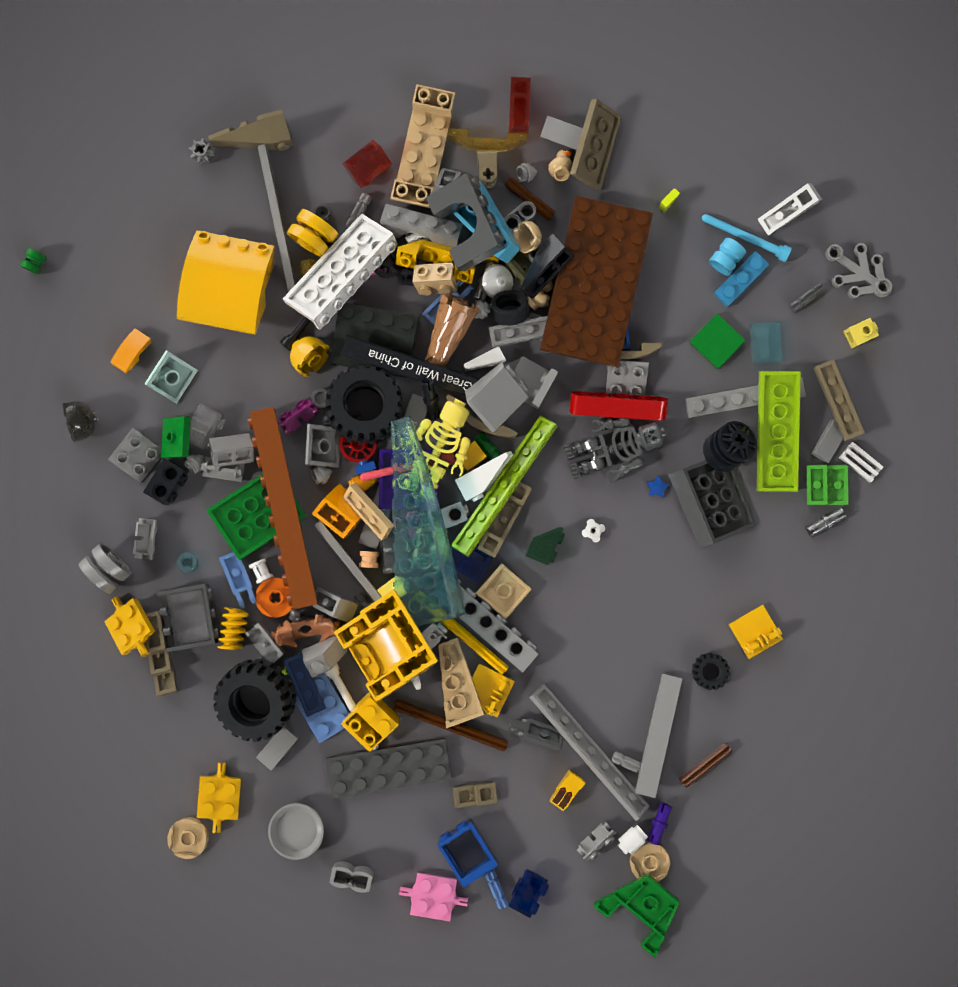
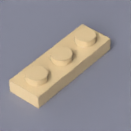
M356 483L349 485L343 499L381 541L386 539L394 524Z

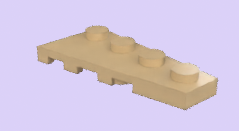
M455 638L439 644L446 728L485 715L459 639Z

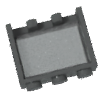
M201 584L157 592V596L161 597L162 608H160L161 616H164L165 621L163 632L164 636H167L169 648H166V652L218 643L217 639L220 638L219 627H215L214 619H217L216 608L212 607L211 599H214L212 587H209L208 584Z

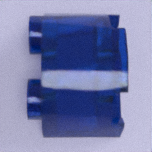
M525 869L522 878H519L511 894L513 897L508 903V907L531 918L539 909L540 904L537 901L540 895L545 896L549 888L548 880L529 869Z

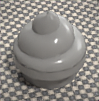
M522 163L516 170L517 179L523 183H529L537 174V170L529 163Z
M476 300V303H472L479 307L475 319L480 318L482 320L491 312V304L485 301Z
M200 454L189 455L184 465L191 473H200L202 471L201 464L204 462L205 456Z
M315 466L311 470V477L316 485H323L327 483L333 471L325 466Z

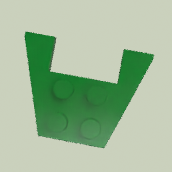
M647 873L595 901L593 907L607 919L620 904L626 907L652 929L642 940L640 946L655 958L665 938L668 926H670L677 910L679 899Z

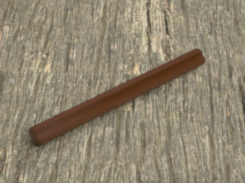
M401 700L395 702L394 710L501 751H505L507 748V740L462 723L446 728V717Z

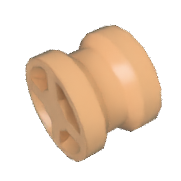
M360 551L361 562L359 567L379 568L377 558L380 552Z

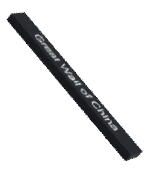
M350 335L346 336L341 351L342 356L418 381L425 380V383H427L426 379L431 378L433 379L434 386L466 396L465 391L480 380V378Z

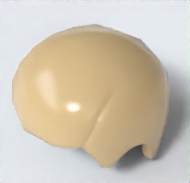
M532 221L519 223V228L513 232V236L521 248L519 251L525 254L535 251L542 241L539 227Z

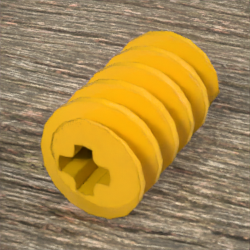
M224 607V609L229 611V613L222 615L228 619L225 622H221V625L225 626L226 629L220 630V633L224 634L225 637L218 639L224 644L217 646V648L226 650L243 649L244 646L238 642L245 640V637L240 634L246 632V629L241 626L246 625L247 621L242 618L248 617L249 614L241 609Z

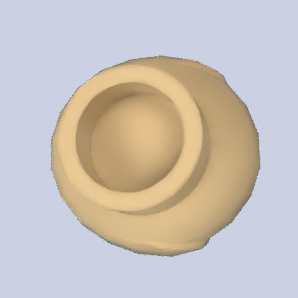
M565 149L558 151L557 158L553 159L548 165L550 175L557 181L567 180L573 165L570 160L572 153Z
M552 281L533 299L527 296L528 304L534 311L549 305L550 297L544 292L547 293L553 289Z

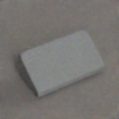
M835 419L829 421L811 452L813 456L829 464L843 440Z

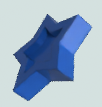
M659 475L654 481L646 482L650 488L649 496L656 494L662 498L664 497V489L669 484L663 483Z

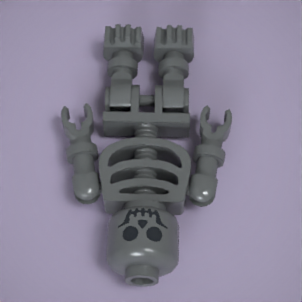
M609 418L607 421L594 420L591 424L598 423L602 425L598 430H592L595 433L604 429H609L610 431L613 428L620 427L613 432L611 445L606 446L601 434L598 436L601 446H598L597 439L594 437L587 439L582 444L575 443V446H572L571 443L563 445L567 460L574 459L575 454L578 453L580 455L583 451L587 450L588 453L592 452L594 456L590 458V462L585 463L584 461L581 462V465H578L577 462L569 464L573 479L580 478L582 472L586 474L592 469L596 471L605 468L604 457L607 466H612L609 453L614 452L622 462L631 460L626 465L623 463L620 465V468L610 470L605 474L617 473L615 479L609 481L614 482L620 476H626L629 474V471L641 467L643 461L641 458H637L642 454L641 448L643 447L646 451L663 446V439L666 438L664 427H659L656 422L640 426L636 433L633 426L628 427L630 424L628 418H619L617 420ZM627 431L628 439L624 441V433ZM620 432V442L615 443L616 434ZM630 447L634 454L632 455L627 448ZM602 449L603 454L598 456L597 450ZM623 450L628 458L621 456L618 451Z

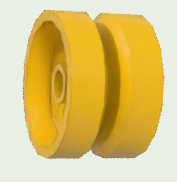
M301 209L296 217L300 225L292 224L286 233L301 247L316 256L322 257L328 250L325 242L333 243L339 234L331 225L314 213Z

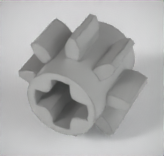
M204 138L197 142L193 140V146L188 148L193 153L190 156L192 160L197 159L200 165L206 161L210 163V157L215 156L213 151L210 150L213 148L212 144H206Z

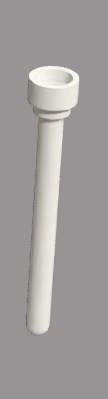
M336 663L331 670L324 672V674L333 680L351 712L356 704L339 676L340 668Z

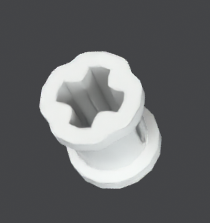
M265 558L249 565V568L253 569L257 584L274 577L267 568Z

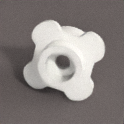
M589 519L586 528L582 530L583 537L591 538L593 542L600 541L601 533L605 531V526L595 523L593 519Z

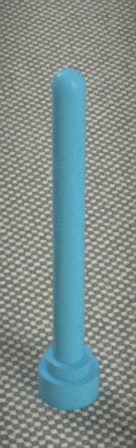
M704 214L702 216L703 222L775 253V256L780 261L786 262L792 250L787 245H774L710 215Z

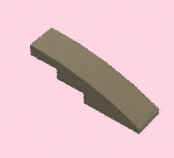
M160 611L148 613L146 615L155 632L148 637L144 645L149 652L150 672L154 677L156 696L162 697L178 693L171 652H166V648H169L167 636H164L163 628H165Z

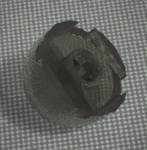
M79 401L62 404L72 441H80L92 435L95 430V423L98 422L95 410L91 411L87 404Z

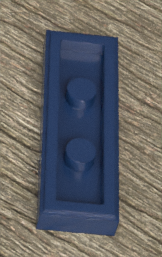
M303 653L284 660L283 662L306 716L308 717L326 709L315 680L311 677L304 664Z

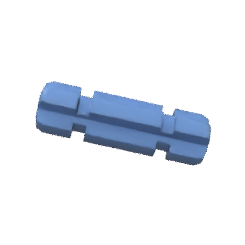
M492 869L485 874V877L489 881L488 885L494 899H496L498 909H503L508 906V901L504 896L499 879H496L497 874Z

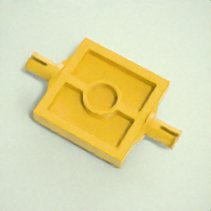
M119 596L114 597L111 601L116 611L104 622L120 653L127 655L137 648L141 657H146L149 655V652L144 643L155 632L138 599L132 598L123 605Z
M218 762L216 775L200 776L197 818L213 820L212 833H216V827L217 833H221V821L226 819L238 820L241 778L225 775L226 763Z

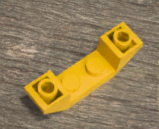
M423 239L399 246L397 249L396 265L414 269L418 259L435 264L453 263L455 269L454 279L469 284L473 282L476 268L474 266L467 271L457 269L449 252L454 247Z

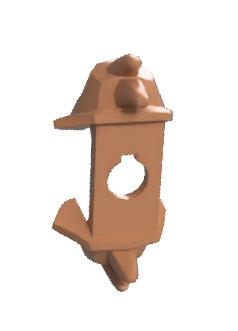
M316 615L314 619L289 623L286 620L283 626L281 624L278 625L276 633L271 632V637L275 640L278 647L297 648L294 640L320 634L322 635L321 642L336 636L334 631L339 628L340 620L334 621L333 617L325 618L324 615ZM304 625H308L312 628L308 632L298 630Z

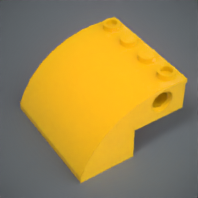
M196 230L181 275L177 302V319L256 335L266 307L265 289L275 264V246Z
M395 589L361 610L359 616L334 631L342 647L350 650L368 680V683L365 685L375 702L384 699L438 662V659Z

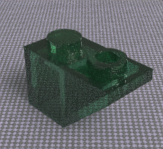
M558 527L532 538L525 556L545 565H549V562L553 563L557 552L554 551L556 545H561L565 536L562 533L564 528Z

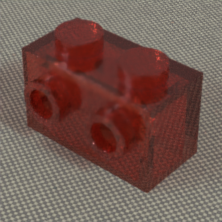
M372 140L342 163L352 180L362 188L369 185L376 176L384 173L392 163L382 147Z

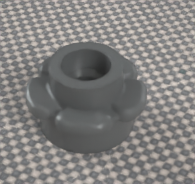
M319 204L314 208L313 213L328 222L331 219L332 209L326 204Z

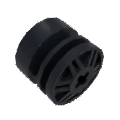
M738 421L727 422L706 438L703 444V454L706 461L712 468L721 472L734 470L755 455L757 450V439L754 432L749 426Z

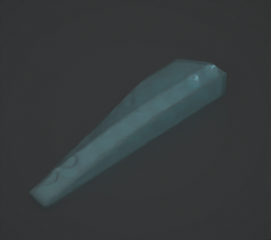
M411 416L391 421V448L393 449L391 467L393 468L394 480H392V488L394 489V498L392 499L394 543L392 545L395 555V563H393V572H395L393 590H396L417 626L460 617L466 614L442 513Z

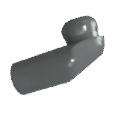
M300 609L290 610L289 619L292 622L315 618L300 616Z

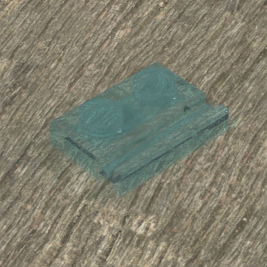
M780 322L751 324L752 363L782 362Z

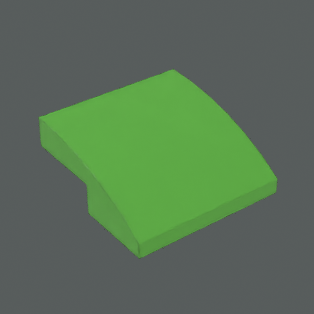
M807 465V505H849L848 465Z

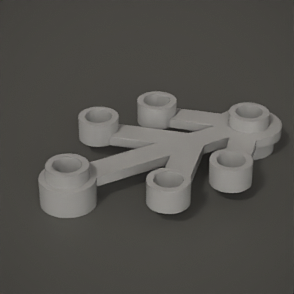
M864 243L857 244L853 249L854 254L858 256L860 266L843 255V249L840 245H831L826 250L825 255L829 261H837L855 273L845 276L836 275L831 280L834 287L839 288L843 284L866 281L870 284V286L860 288L858 286L851 287L847 292L851 299L871 293L878 297H886L891 293L892 283L884 276L883 257L875 254L870 258V265L875 267L876 277H874L869 271L866 255L867 246ZM858 247H862V248H863V252H862V253H860V252L858 251V249H857ZM834 251L836 253V257H832L830 255V252ZM874 258L879 259V264L874 262ZM839 278L841 280V284H837L835 282V279ZM879 285L884 286V291L879 289ZM852 289L857 291V295L852 294Z

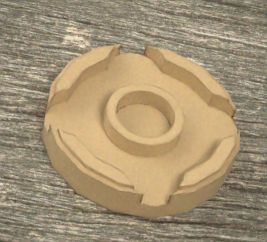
M193 817L182 818L170 828L167 836L168 846L177 857L193 859L200 855L207 847L209 841L208 830L199 819Z
M648 841L633 855H630L629 861L631 871L637 879L648 873L658 882L666 877L671 863L669 854L663 846L654 845Z

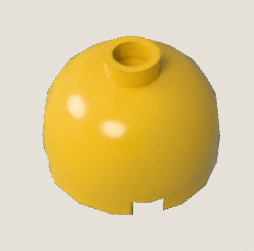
M307 336L301 338L292 345L290 352L291 364L303 377L310 376L308 373L312 371L316 373L324 366L329 357L326 352L327 350L330 351V348L317 337Z

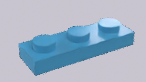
M755 251L713 294L728 307L763 272L769 263Z

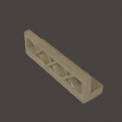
M834 359L814 367V371L844 441L864 434L865 432Z

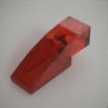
M511 77L509 133H529L531 78Z

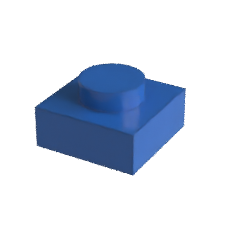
M370 459L359 462V466L355 467L358 476L365 472L378 470L374 461L370 462Z

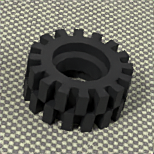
M713 653L700 655L701 657H697L695 664L693 663L692 665L693 679L697 684L708 690H718L719 687H724V683L729 681L728 676L731 674L728 662L722 656ZM708 664H715L718 667V675L714 679H707L704 675V668Z

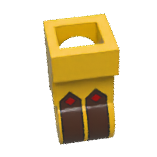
M569 769L556 787L549 802L564 811L586 782Z

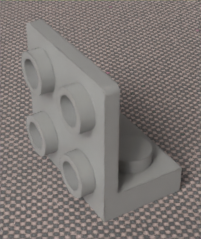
M521 357L514 370L516 373L514 377L518 381L522 380L528 387V398L524 402L538 410L558 371L552 368L549 371L535 362Z

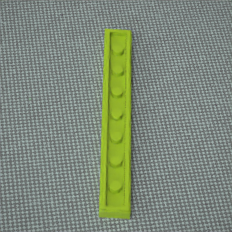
M541 415L539 416L451 546L467 557L470 556L558 427L556 423Z

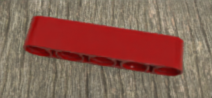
M573 391L571 392L569 412L574 415L662 421L666 420L669 399L660 396Z

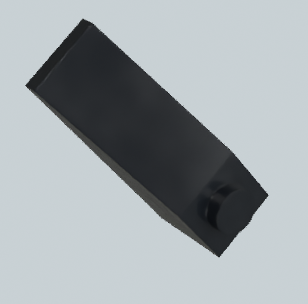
M552 234L538 248L520 289L533 299L575 255L560 239Z

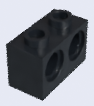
M163 458L143 493L168 506L176 500L178 496L176 492L188 480L187 474L189 471ZM175 469L177 471V476L175 479L171 480L169 478V472ZM165 486L167 490L166 495L160 497L159 489Z

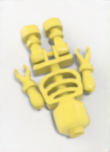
M455 399L454 402L447 401L440 413V419L443 420L442 423L434 421L432 424L429 419H424L420 423L418 430L412 433L413 437L404 444L403 449H406L408 444L411 445L413 443V450L409 452L413 454L418 442L424 439L422 436L427 431L425 435L426 442L434 450L430 454L419 449L418 453L427 457V459L416 457L413 463L414 468L408 474L410 477L409 479L404 478L402 487L416 492L419 486L416 481H419L421 471L424 472L428 469L431 471L430 475L432 477L426 483L428 485L427 488L422 487L419 495L434 501L437 495L434 490L438 488L439 485L437 484L446 472V469L438 466V464L440 463L446 467L450 465L449 462L439 457L441 453L455 452L459 446L458 454H455L456 462L451 468V474L454 473V468L459 465L461 469L459 476H462L464 472L463 464L464 460H467L466 453L470 446V439L467 437L461 439L462 433L456 429L457 427L462 428L470 412L465 408L466 403ZM434 429L441 433L440 437L436 435ZM430 435L438 440L435 445L430 440ZM449 437L456 438V441L450 442L447 439ZM445 444L455 445L451 450L443 448ZM430 459L435 461L433 467L428 465Z

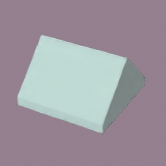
M166 350L145 382V385L177 404L198 370Z

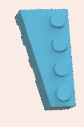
M479 181L481 185L479 190L486 197L489 204L487 208L496 219L495 226L504 237L503 244L505 249L496 253L495 256L509 263L521 248L484 184ZM465 206L452 212L474 233L477 218L472 207Z

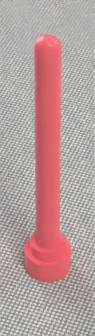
M441 453L440 459L449 462L450 465L455 464L454 453ZM430 459L428 465H434L435 461ZM414 461L365 472L360 475V479L366 481L413 470Z

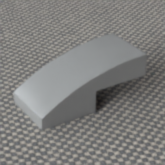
M284 725L256 758L268 769L272 770L298 740L299 736Z

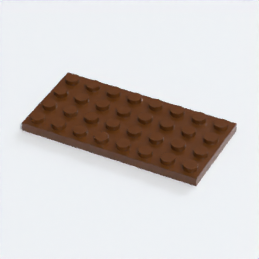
M575 196L564 243L575 256L557 274L541 342V351L615 368L619 367L653 213Z

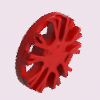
M344 436L340 437L339 441L340 451L343 456L355 463L370 459L377 447V441L373 445V449L366 446L368 442H364V445H359L357 441H353L352 443L350 442V445H342L343 442H349L346 441ZM351 448V452L347 455L344 449ZM365 448L371 452L369 455L363 451ZM353 451L357 452L354 459L351 458ZM359 452H362L365 458L358 459Z

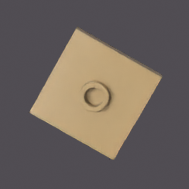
M501 563L478 589L476 594L503 618L507 619L532 589Z

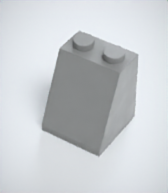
M503 362L465 391L468 405L492 433L528 398V387L522 380L518 381L514 377L516 373L510 365L505 366Z

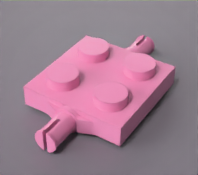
M417 872L413 888L400 886L399 895L411 897L410 915L450 922L454 906L461 905L467 907L468 898L456 896L457 879Z

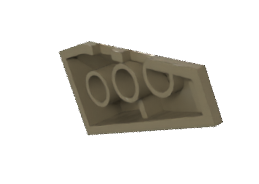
M282 109L257 116V121L252 123L244 121L240 123L241 125L237 129L227 128L208 136L211 144L217 147L258 149V145L265 144L268 150L284 151L289 149V146H293L288 122Z

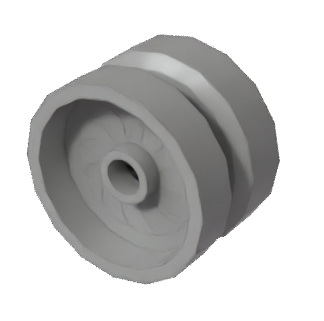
M98 543L92 549L93 557L85 556L79 562L80 569L89 580L108 594H112L119 587L118 580L125 581L132 574L131 569L121 557L103 543Z

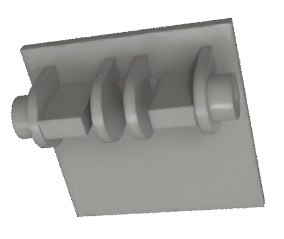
M620 360L618 368L607 366L608 373L605 393L645 395L649 362Z
M132 428L108 460L141 483L161 458V448L143 436L141 432Z

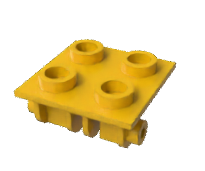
M763 604L728 624L748 659L783 640L781 630L776 628Z
M479 663L472 679L485 713L498 717L515 681Z

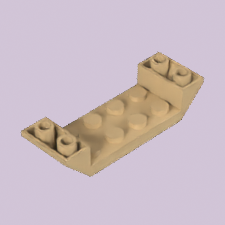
M416 84L412 102V115L397 180H394L391 200L430 208L426 197L433 193L434 185L439 176L452 118L455 92Z

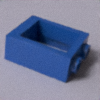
M464 820L456 826L457 829L452 833L447 831L442 834L437 845L463 888L498 866V860L473 820L469 822ZM471 829L488 858L463 873L446 844Z

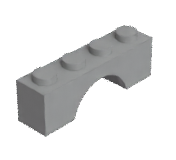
M390 204L385 205L380 220V225L392 232L395 238L399 239L407 233H416L429 238L432 242L450 247L459 245L463 225Z

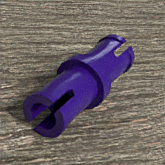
M660 802L656 817L652 820L653 826L647 839L648 842L652 841V844L660 845L664 829L668 827L667 820L673 808L671 805L668 806L667 803Z

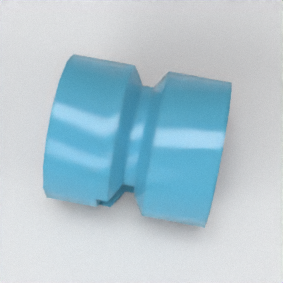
M725 238L719 246V251L713 254L709 263L721 274L729 276L736 267L735 262H740L746 254V250L737 241Z

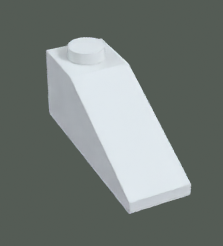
M807 183L758 218V221L766 233L770 235L812 208L822 198L811 183Z
M511 451L494 458L455 480L465 501L472 499L475 502L484 497L483 493L490 489L512 457Z

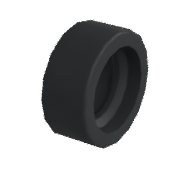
M515 290L502 291L496 294L491 300L493 319L497 323L507 326L522 323L529 315L527 296ZM509 305L519 306V308L514 310L501 309Z

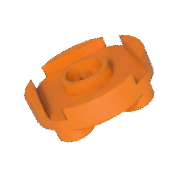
M283 578L267 579L256 590L257 607L261 613L268 617L277 618L285 616L293 609V606L288 605L286 595L290 594L288 586H284ZM280 593V602L275 601L273 603L271 601L273 598L271 594Z

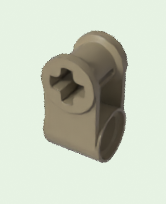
M477 149L479 181L484 184L486 189H491L497 182V149Z

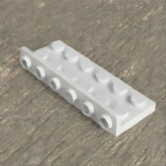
M361 214L283 298L284 302L311 320L316 328L322 329L324 325L328 324L332 316L343 307L344 303L356 293L357 289L369 279L375 269L381 266L386 257L395 250L398 243L394 234Z

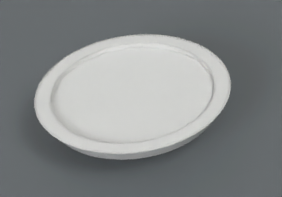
M501 264L489 266L483 275V288L491 298L502 291L512 290L513 277L511 272Z

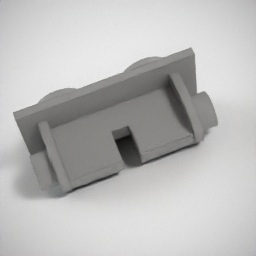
M205 457V462L201 464L202 476L242 482L245 463L214 468L212 458Z
M139 518V521L136 522L135 536L142 537L141 540H134V558L153 560L157 520Z
M607 822L601 823L592 832L596 838L594 841L587 836L578 845L577 851L582 856L585 853L584 860L589 861L591 859L593 861L601 853L599 850L604 845L607 847L615 840L614 836L617 833L614 830L609 831L611 827Z

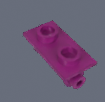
M310 398L307 400L302 399L295 405V409L291 412L286 411L279 417L278 424L280 427L285 425L282 429L286 434L289 432L293 433L302 426L298 420L300 417L306 423L317 415L316 412L319 410L315 405L310 406L313 404Z

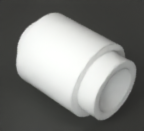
M636 825L618 839L620 841L618 846L625 854L629 852L633 855L646 843L645 840L648 836Z

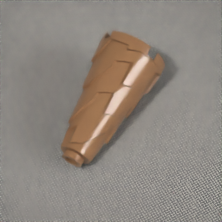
M442 293L431 335V343L425 360L446 367L451 355L455 352L474 317L478 314L479 307L475 304H472V307H468L469 301L449 293Z

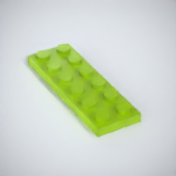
M759 371L756 491L798 492L801 371Z

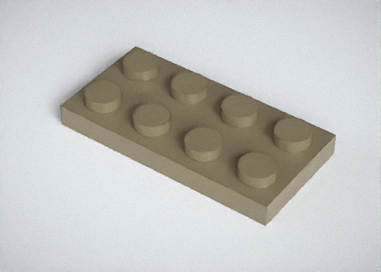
M591 99L570 172L571 176L594 190H601L622 118L620 114L598 99Z

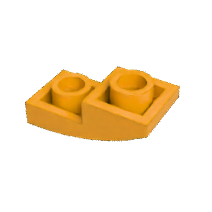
M134 329L110 361L111 364L127 374L139 362V355L151 344V339L137 329Z

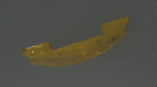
M448 128V139L459 146L477 151V149H497V152H502L525 144L527 132L508 131L507 139L468 137V129Z

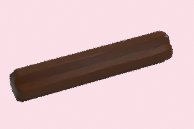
M513 177L506 181L505 186L524 202H532L536 207V211L545 219L550 220L554 216L555 211Z
M727 744L721 745L680 778L681 783L686 788L692 785L731 754L732 750Z

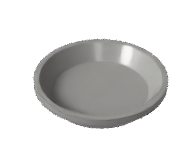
M291 803L281 807L272 816L268 827L269 841L274 850L281 856L293 860L303 859L312 855L319 848L324 836V826L321 817L312 807L302 803Z

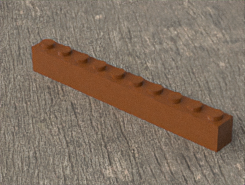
M273 406L250 411L251 417H248L247 420L249 428L254 429L255 437H252L254 449L258 448L259 452L256 461L258 468L263 470L264 476H260L262 487L267 488L268 495L265 496L267 508L271 507L272 511L269 520L271 527L276 529L277 535H273L275 546L280 547L281 554L278 555L280 567L284 566L285 574L282 575L285 587L288 586L290 594L286 595L288 605L293 606V610L316 605L318 600L275 408Z

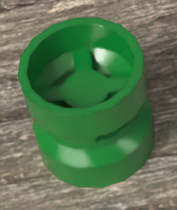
M28 248L26 258L21 261L19 266L39 275L41 271L40 266L47 257Z

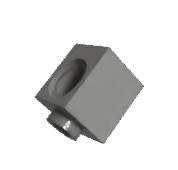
M461 501L438 510L446 529L468 521L467 516L470 515L467 505H462ZM453 509L459 510L461 512L460 519L452 520L449 516L450 512Z

